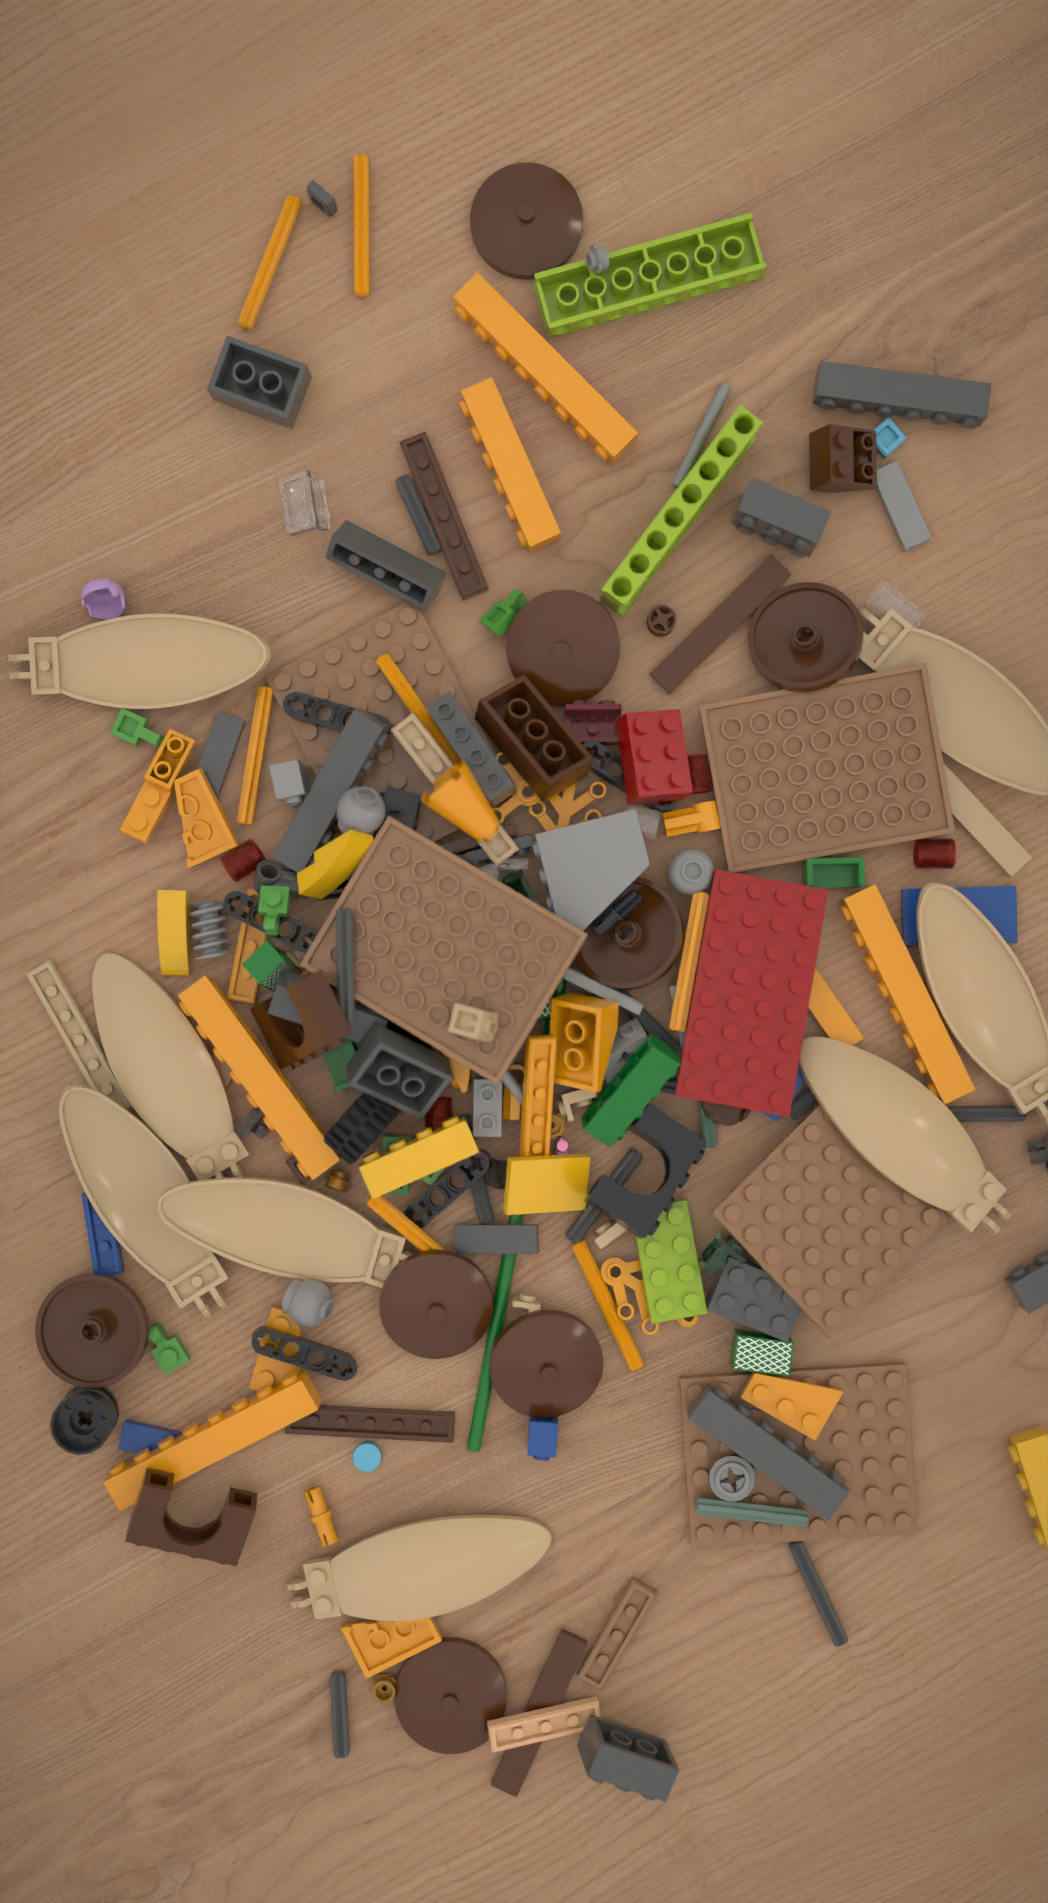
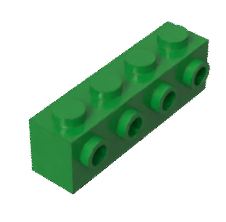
M650 1034L582 1115L583 1130L609 1147L616 1140H621L632 1121L642 1116L645 1106L649 1101L659 1096L665 1082L669 1078L675 1077L681 1065L678 1051Z

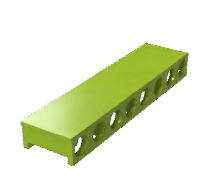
M752 212L609 252V268L602 271L601 274H595L593 270H589L586 259L535 273L533 287L548 339L765 278L767 266L762 258L752 222Z
M740 404L601 589L600 602L602 604L605 603L622 617L756 441L757 437L754 435L762 426L763 421L746 410L744 405Z

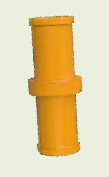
M316 1485L315 1488L306 1489L303 1491V1495H305L311 1512L309 1518L311 1523L315 1524L321 1546L325 1547L327 1543L328 1545L334 1544L339 1538L330 1517L332 1516V1511L330 1508L327 1509L321 1486Z

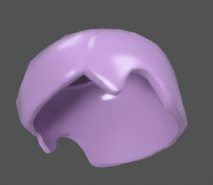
M98 578L91 580L83 586L81 593L82 606H87L91 617L108 620L123 615L125 610V594L121 586L115 581L107 578Z

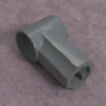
M266 859L258 864L253 883L257 893L260 894L261 886L290 887L291 896L307 899L308 896L299 894L297 872L281 868L280 864L274 860Z

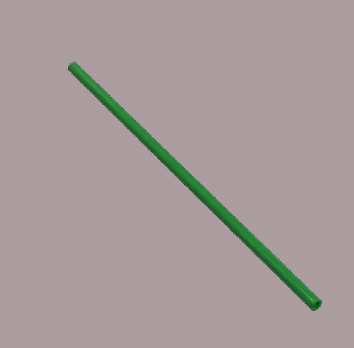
M562 978L553 993V998L565 994L567 980ZM550 1020L545 1021L543 1035H550ZM524 1214L509 1215L508 1224H522ZM502 1254L493 1302V1313L489 1324L467 1449L474 1452L481 1450L493 1385L489 1366L490 1354L495 1340L503 1330L517 1254Z

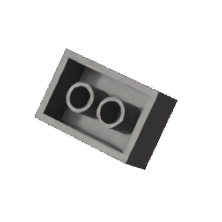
M227 335L207 390L215 401L293 429L312 375L306 364Z
M751 478L732 524L736 525V529L744 534L752 535V533L762 536V540L770 545L778 546L780 544L789 548L788 551L795 556L804 557L806 555L810 557L819 543L832 512Z
M377 1023L346 1065L349 1086L420 1119L425 1116L453 1078L448 1057Z
M725 1251L705 1301L707 1310L785 1342H788L801 1310L758 1264Z
M589 1715L577 1744L587 1776L597 1783L607 1782L613 1784L624 1792L631 1790L640 1793L648 1800L654 1801L658 1799L666 1802L679 1773V1768L667 1741L612 1721Z

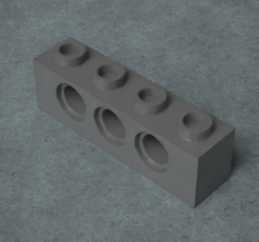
M450 691L426 707L461 760L469 766L479 786L494 807L518 791Z

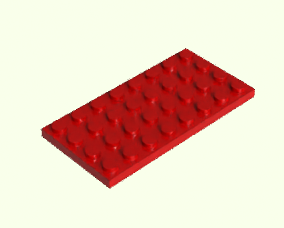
M714 870L674 1096L790 1117L828 896L827 889Z

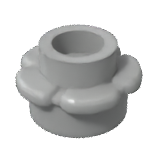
M593 244L590 248L591 251L586 253V264L589 270H593L595 274H601L602 271L609 268L608 252L605 246L597 247Z

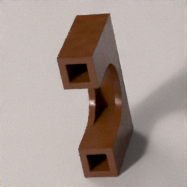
M321 969L285 987L300 1016L302 1024L267 1014L273 997L262 1001L250 1009L280 1069L290 1065L293 1070L344 1044L343 1037L353 1033Z
M146 1468L128 1523L125 1542L133 1543L137 1546L156 1548L165 1552L183 1554L192 1558L210 1560L223 1565L237 1566L256 1513L258 1493L230 1487L223 1509L215 1521L203 1527H186L175 1522L169 1516L166 1509L172 1493L175 1474Z

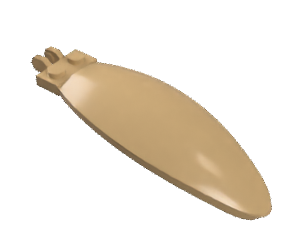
M863 607L858 610L863 619L874 625L868 634L863 631V646L859 659L873 671L880 672L926 663L941 751L966 767L992 780L1028 793L1048 796V725L1030 701L1011 681L992 665L964 647L939 635L914 628L892 608H889L880 620Z
M138 614L92 623L59 637H28L29 654L8 655V662H30V672L13 671L9 673V680H31V695L65 694L78 700L107 707L163 709L199 702L227 692L251 680L269 663L271 651L264 640L257 635L223 622L180 614Z
M931 882L924 886L920 893L916 919L922 965L935 1005L949 1031L962 1049L987 1075L1006 1088L1005 1091L1019 1113L1025 1114L1035 1108L1040 1119L1048 1126V1110L1043 1103L1048 1100V1025L1034 988L1016 955L990 921L956 889L942 883Z
M102 954L95 963L92 977L95 1015L107 1060L129 1103L158 1137L186 1158L187 1163L198 1180L209 1179L214 1175L216 1178H227L223 1170L229 1166L235 1177H246L238 1161L247 1157L250 1151L237 1130L234 1129L231 1107L222 1078L200 1034L173 998L139 965L119 954Z
M812 1036L803 1039L798 1066L804 1080L837 1129L865 1160L882 1175L911 1195L930 1205L946 1210L965 1231L972 1232L979 1223L995 1235L1001 1230L986 1214L992 1210L1002 1220L1008 1221L1011 1218V1214L997 1202L1007 1189L989 1171L985 1170L982 1159L969 1135L953 1113L937 1096L908 1073L865 1050L826 1037Z
M74 1084L67 1086L61 1094L59 1104V1120L62 1133L80 1183L108 1230L138 1263L166 1284L167 1289L180 1309L195 1301L204 1317L208 1319L213 1316L211 1307L202 1297L208 1291H210L220 1308L224 1309L227 1307V1301L217 1286L229 1279L230 1276L216 1253L214 1254V1252L203 1248L169 1228L160 1218L155 1207V1200L160 1193L173 1186L191 1182L179 1161L148 1126L119 1103L105 1094L84 1085Z
M254 1177L205 1179L186 1182L168 1188L160 1193L155 1200V1207L160 1218L176 1233L229 1260L263 1272L300 1280L316 1279L321 1282L364 1281V1283L382 1288L390 1271L401 1260L415 1254L412 1251H404L407 1239L399 1232L384 1227L379 1228L370 1219L346 1203L318 1190L291 1182Z
M509 1515L447 1516L404 1524L365 1538L342 1550L334 1557L306 1560L303 1564L305 1577L292 1579L286 1582L288 1591L301 1590L308 1587L309 1594L298 1595L290 1599L291 1607L301 1608L312 1604L315 1620L342 1616V1614L379 1621H408L443 1615L467 1607L490 1596L527 1572L547 1552L551 1545L552 1535L548 1528L534 1519Z

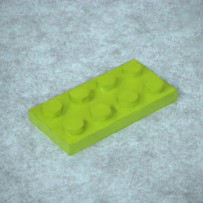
M687 1200L674 1202L667 1212L662 1211L657 1219L660 1225L652 1236L647 1235L646 1238L642 1239L635 1236L649 1319L652 1324L708 1314Z

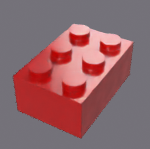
M680 709L628 712L615 722L628 805L681 801L693 793Z

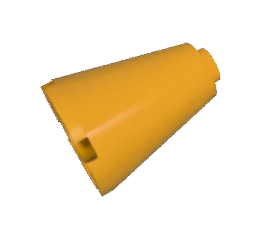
M463 760L460 766L456 763L432 783L434 790L431 794L427 790L423 793L421 801L426 806L477 841L484 839L487 842L498 833L499 829L497 826L499 820L469 766Z

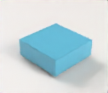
M889 417L874 429L876 431V451L883 459L907 439Z

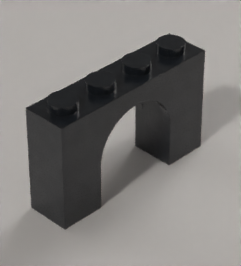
M650 1103L645 1106L642 1116L633 1122L629 1130L656 1148L662 1156L665 1165V1175L660 1187L650 1195H638L628 1191L603 1174L598 1177L584 1199L586 1203L640 1239L646 1238L647 1235L652 1236L660 1225L657 1219L662 1211L667 1212L673 1205L675 1198L672 1195L677 1187L681 1189L690 1177L687 1171L692 1163L696 1165L704 1155L705 1151L702 1147L706 1142Z

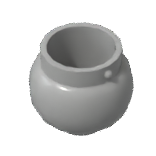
M365 786L351 788L344 792L338 801V826L343 833L355 830L374 835V831L379 829L385 819V803L382 797L372 788Z
M695 848L682 849L669 862L667 870L668 879L676 891L692 896L694 893L705 892L709 889L713 881L715 867L710 856L702 850Z
M294 1279L287 1288L282 1302V1312L289 1315L296 1324L306 1328H313L322 1321H327L334 1308V1300L331 1299L330 1289L323 1282L316 1279Z

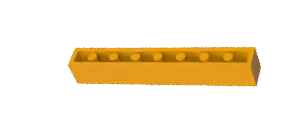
M478 272L453 296L454 312L463 322L468 320L475 327L474 332L483 342L488 340L495 347L494 352L504 362L508 360L515 367L514 372L524 382L528 380L535 387L534 392L544 402L548 400L555 407L554 412L564 422L568 420L575 427L573 430L576 435L584 442L588 440L595 447L593 450L604 462L608 460L614 465L637 442L638 432Z
M876 884L869 885L840 899L842 906L839 907V910L846 922L850 921L855 930L852 932V937L859 948L863 947L867 955L864 961L868 970L871 973L875 972L879 980L876 983L879 993L884 999L888 998L892 1006L889 1009V1013L895 1024L900 1023L904 1031L901 1034L902 1040L908 1050H913L917 1058L913 1060L915 1067L920 1075L925 1074L929 1082L926 1088L944 1104L974 1091L975 1088Z
M203 976L178 995L181 1000L179 1005L188 1017L191 1015L198 1023L196 1026L197 1031L205 1040L209 1038L215 1046L212 1049L214 1054L222 1063L226 1061L232 1069L229 1073L236 1084L239 1086L243 1084L248 1091L246 1097L254 1108L259 1107L265 1115L263 1117L265 1124L271 1131L276 1130L282 1138L280 1144L288 1154L293 1153L299 1161L296 1165L305 1177L310 1176L314 1180L340 1161L342 1158L323 1142L326 1135L324 1129L212 976Z
M304 1371L297 1375L296 1372H293L281 1380L282 1383L277 1386H265L256 1393L257 1396L249 1400L245 1397L235 1402L231 1406L232 1409L224 1413L222 1410L213 1413L207 1418L205 1423L198 1425V1423L191 1424L182 1431L183 1434L174 1439L173 1435L164 1438L158 1443V1448L152 1451L145 1448L135 1454L133 1460L127 1463L122 1460L109 1468V1474L103 1483L119 1511L135 1504L146 1468L175 1474L174 1484L317 1411L322 1398L308 1373Z

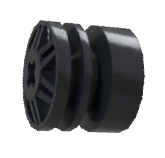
M75 1387L70 1390L54 1410L50 1422L52 1437L57 1445L66 1452L77 1455L89 1454L102 1447L116 1426L119 1416L118 1402L112 1392L105 1387L89 1389ZM89 1411L93 1414L87 1419L83 1416L84 1413Z

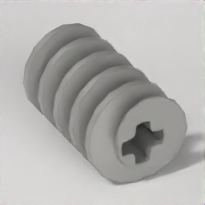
M217 901L189 903V906L197 908L196 911L190 913V917L199 919L198 922L191 925L192 929L200 931V933L192 936L193 940L201 942V944L193 948L194 951L202 953L195 960L218 958L229 954L230 950L221 946L229 942V938L220 936L221 933L228 930V927L219 925L220 922L227 919V916L218 914V911L224 909L223 904L217 903Z

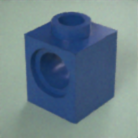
M530 1416L527 1455L533 1456L536 1460H549L550 1457H556L558 1416L548 1418Z

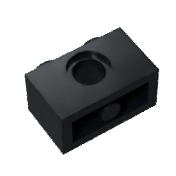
M387 787L386 793H380L386 807L385 819L379 829L374 831L373 837L377 836L387 817L394 811L402 813V824L415 830L422 796Z

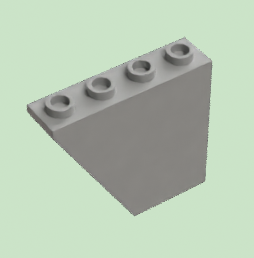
M637 809L535 834L537 841L532 842L536 858L541 857L543 869H539L543 886L548 885L550 896L546 897L549 912L555 913L556 916L581 931L589 927L610 904L651 866Z

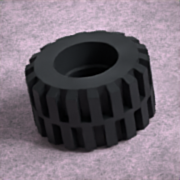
M363 1092L326 1133L323 1142L348 1164H352L359 1159L394 1120L397 1110L392 1105Z

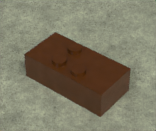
M525 675L479 700L474 717L475 720L542 802L547 801L588 775L594 758Z

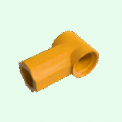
M716 801L691 805V808L662 813L666 837H674L692 832L698 834L721 829Z
M512 1063L508 1071L520 1069L524 1073V1064ZM524 1080L519 1083L522 1088ZM504 1084L502 1118L521 1120L522 1105Z

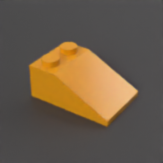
M572 992L551 999L550 1035L557 1037L554 1083L595 1093L600 1092L617 1032L619 1002Z

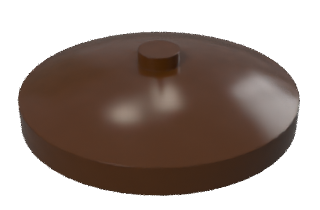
M538 163L512 164L493 173L478 189L470 213L471 234L477 251L491 268L511 278L534 279L535 273L565 265L575 253L581 239L583 227L581 202L571 183L556 170Z
M796 583L771 594L755 611L748 630L750 656L758 672L767 681L779 688L793 692L821 690L841 680L856 664L863 646V624L855 604L838 589L821 583Z
M574 590L549 591L530 600L515 616L506 642L508 664L515 679L525 675L549 704L565 705L575 700L586 701L597 695L609 683L616 670L620 657L619 632L614 619L607 609L591 596Z
M640 877L612 904H616L632 889L637 890L641 894L643 902L625 917L626 921L624 923L620 922L603 938L591 925L587 927L583 932L588 934L575 956L579 965L591 978L610 988L634 990L655 983L673 967L682 949L684 924L676 902L659 885ZM609 907L600 916H602L609 909Z
M434 1249L421 1251L403 1259L386 1277L380 1294V1317L389 1337L403 1350L429 1359L452 1357L474 1346L489 1327L493 1313L491 1286L483 1271L469 1258L448 1250Z
M85 1273L65 1280L47 1295L37 1314L35 1337L43 1361L57 1377L66 1383L81 1388H102L123 1379L141 1361L148 1344L149 1322L142 1301L130 1286L118 1278L107 1274Z
M539 1310L518 1317L498 1335L490 1354V1374L497 1394L513 1410L537 1418L556 1417L575 1410L594 1393L603 1372V1355L595 1333L583 1320L564 1311Z
M457 1637L442 1638L441 1642L407 1658L399 1671L394 1696L397 1717L405 1732L416 1743L428 1750L442 1754H460L471 1751L489 1740L487 1721L504 1717L507 1703V1686L503 1671L496 1659L485 1648L475 1642Z

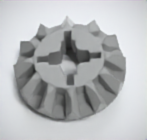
M725 1455L720 1460H715L712 1469L709 1470V1483L711 1489L719 1498L735 1502L744 1499L750 1494L754 1487L755 1475L748 1461L738 1455ZM728 1468H731L735 1475L739 1474V1477L735 1478V1488H733L729 1480H724L728 1476Z

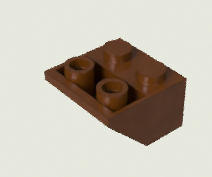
M829 424L809 433L810 490L838 493L877 488L876 431Z

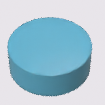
M372 1441L360 1443L353 1454L355 1466L364 1472L375 1470L382 1458L380 1447Z

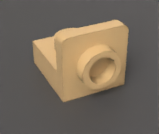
M455 1003L448 1032L491 1042L498 1028L497 1020L499 1015L495 1012Z
M582 1089L561 1093L562 1100L557 1101L561 1117L567 1116L569 1122L574 1121L570 1104L576 1103V1107L593 1103L592 1098L597 1097V1094Z
M607 1220L595 1229L597 1234L594 1236V1241L602 1249L625 1232L626 1229L614 1221L610 1223Z
M521 1292L519 1296H513L512 1306L528 1309V1311H522L523 1316L530 1312L539 1311L541 1299H536L535 1294Z

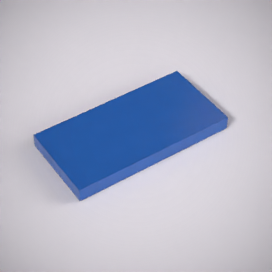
M1016 886L954 888L963 894L990 921L1006 943H1018ZM923 888L901 889L902 940L905 945H919L916 914L918 899Z

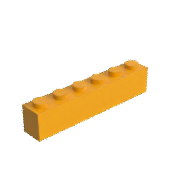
M490 377L461 390L462 401L458 402L464 418L470 417L474 427H471L470 431L475 443H481L485 453L481 455L487 470L493 469L496 475L493 483L498 495L504 494L508 504L504 508L511 522L515 520L519 527L516 535L522 548L527 546L529 552L532 553L561 540L559 527L493 378Z

